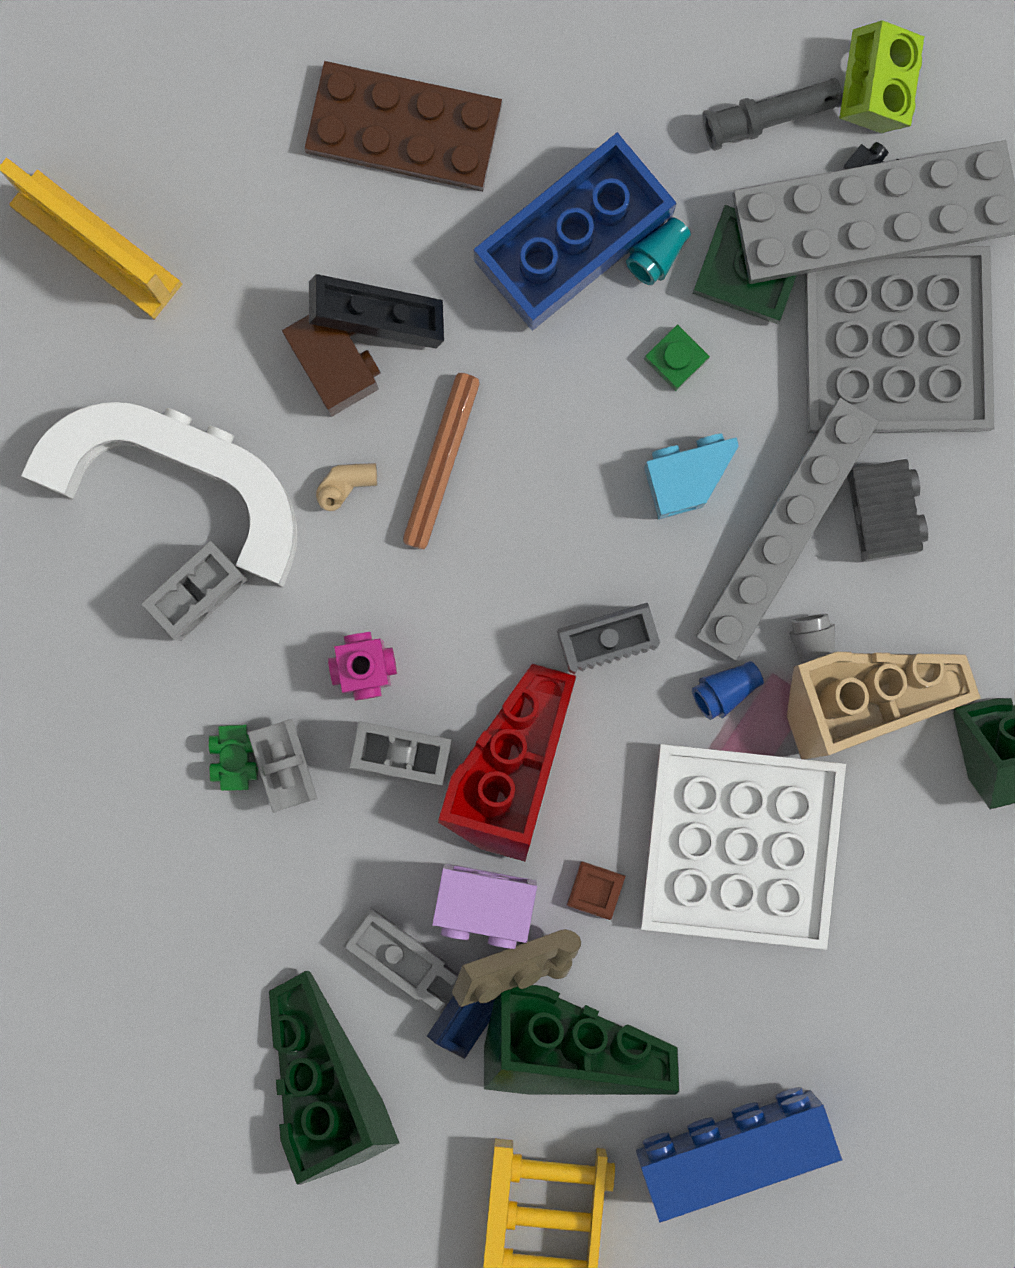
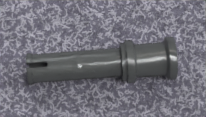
M831 78L828 81L755 102L754 99L744 98L739 101L737 106L714 112L712 109L704 110L702 119L709 145L712 150L716 151L721 149L722 144L746 136L750 140L756 139L765 128L831 108L841 107L842 96L837 97V94L843 93L841 85L837 78Z

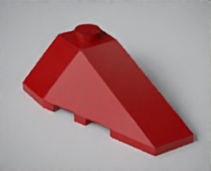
M532 664L502 705V709L487 730L483 731L472 751L451 776L438 823L481 850L526 862L576 675Z

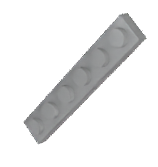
M837 398L696 634L698 639L737 661L878 426L879 420L844 399Z

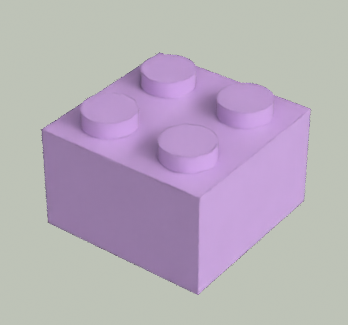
M445 864L432 925L442 927V936L469 940L471 932L487 935L488 944L516 949L517 941L527 943L537 882L527 878Z

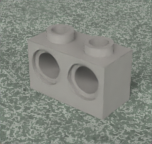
M210 540L144 600L141 605L172 639L182 641L239 589L248 578L235 566L234 562L223 550Z

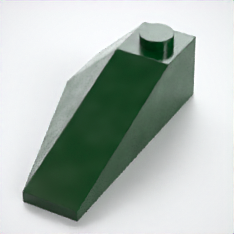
M995 698L954 708L953 716L968 779L989 809L1015 804V705H1013L1012 698Z
M304 971L270 990L273 1048L278 1051L280 1079H276L277 1095H282L284 1124H279L280 1141L296 1184L302 1185L363 1163L398 1145L399 1140L383 1099L311 972Z
M531 985L523 989L517 986L501 992L495 998L484 1043L485 1090L526 1095H676L680 1091L678 1047L627 1024L622 1027L598 1016L599 1011L585 1005L581 1008L559 998V992L546 986Z

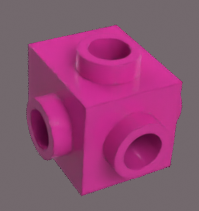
M371 632L344 636L345 645L334 646L336 657L328 658L332 685L341 684L342 693H353L354 701L381 697V688L391 686L390 676L397 675L393 647L385 648L384 641L381 638L372 640ZM358 657H366L370 662L368 672L362 675L356 674L352 667L354 660Z

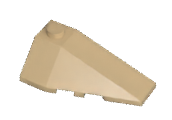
M833 652L793 667L787 718L801 759H811L834 754L978 700L981 697L966 655Z

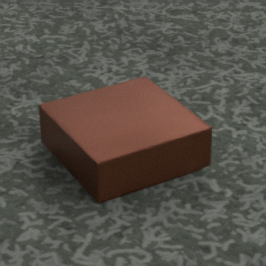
M581 861L567 906L611 920L626 876Z

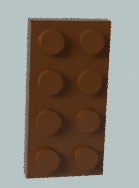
M324 61L304 149L306 154L483 192L502 108V99Z

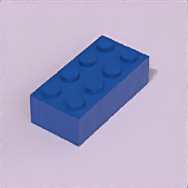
M617 132L473 249L474 262L533 331L629 253L631 247L657 230L670 217H673L677 203Z
M796 1087L775 1096L777 1102L759 1107L757 1102L748 1103L731 1111L733 1117L716 1123L713 1117L704 1118L687 1126L688 1132L671 1138L670 1134L666 1132L645 1139L643 1141L644 1147L637 1149L636 1153L659 1223L842 1161L822 1102L811 1090L803 1092L802 1087Z

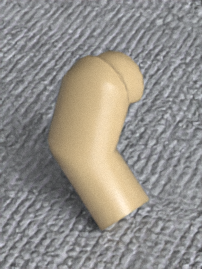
M376 463L337 465L333 467L319 484L316 491V498L320 507L326 511H335L341 507L354 487L377 486Z

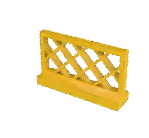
M7 157L1 163L0 172L18 191L17 195L9 203V206L155 320L183 285L181 281L38 169L30 176Z

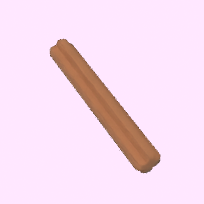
M458 373L455 376L403 536V542L410 547L425 549L428 545L480 385L479 379L466 373Z

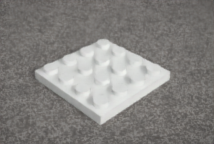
M659 744L641 930L827 950L846 764Z

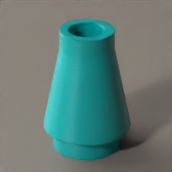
M670 217L664 225L630 248V256L626 259V265L630 272L647 285H653L657 280H664L684 243L691 236L689 228L681 220Z

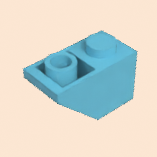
M723 433L697 440L698 448L680 452L679 446L676 445L652 452L653 460L646 462L644 470L658 520L703 508L739 447L737 437L724 440Z

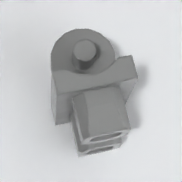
M293 719L248 732L273 813L318 799Z

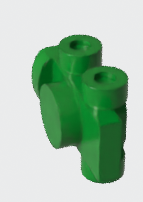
M247 725L219 726V735L209 736V753L219 754L220 763H210V781L220 782L221 791L249 790V780H258L257 762H249V753L254 751L249 739Z

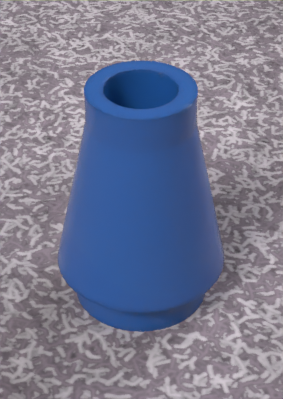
M748 661L740 666L700 678L699 684L692 688V694L696 704L706 718L709 720L717 716L724 718L756 688L762 686L764 680L758 667L752 661Z

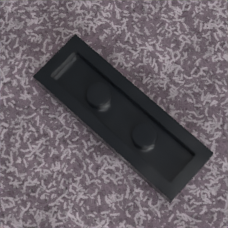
M315 274L309 281V324L435 349L444 342L443 300L320 274Z

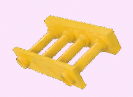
M495 1138L483 1268H598L604 1192H613L615 1180V1163L607 1162L606 1149L596 1148L595 1166L522 1159V1154H514L513 1140ZM520 1178L593 1185L591 1213L517 1206V1201H509L510 1182L519 1183ZM515 1226L589 1232L586 1260L514 1254L513 1248H504L506 1229L515 1230Z

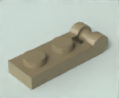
M559 930L516 946V949L509 948L462 965L452 994L460 1007L477 1001L487 1003L499 996L501 992L517 986L520 989L527 988L536 983L541 977L547 975L553 979H563L569 973L572 959L576 957L581 947V939L571 930Z

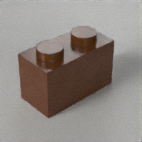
M309 315L282 330L331 417L379 390L374 377L381 374L369 351L365 350L359 353L351 340L358 333L309 324Z

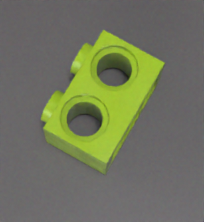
M883 20L853 29L839 119L879 133L910 127L916 107L915 97L919 71L922 66V50L925 36Z

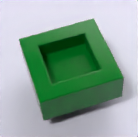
M677 324L645 356L644 360L677 391L708 361L710 356Z

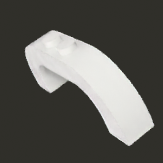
M110 402L90 405L65 416L42 436L33 449L21 476L71 499L74 498L90 463L103 452L122 446L146 450L235 488L244 498L250 515L249 534L235 566L279 586H284L297 548V522L291 500L279 479L266 464L249 451L232 443L234 439L232 434L210 425L206 432L189 426L192 418L170 408H166L164 414L140 405Z

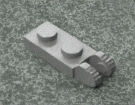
M371 907L343 947L416 1001L421 999L433 1009L442 1013L449 1001L429 990L428 987L438 975L454 988L459 974L445 965L446 961Z

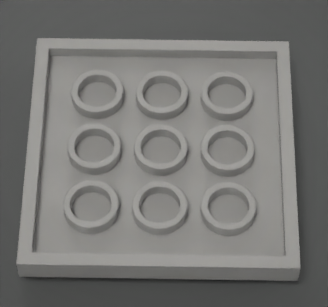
M952 246L805 274L807 433L818 432L837 398L844 399L879 420L880 422L874 432L991 431L994 429L990 246Z

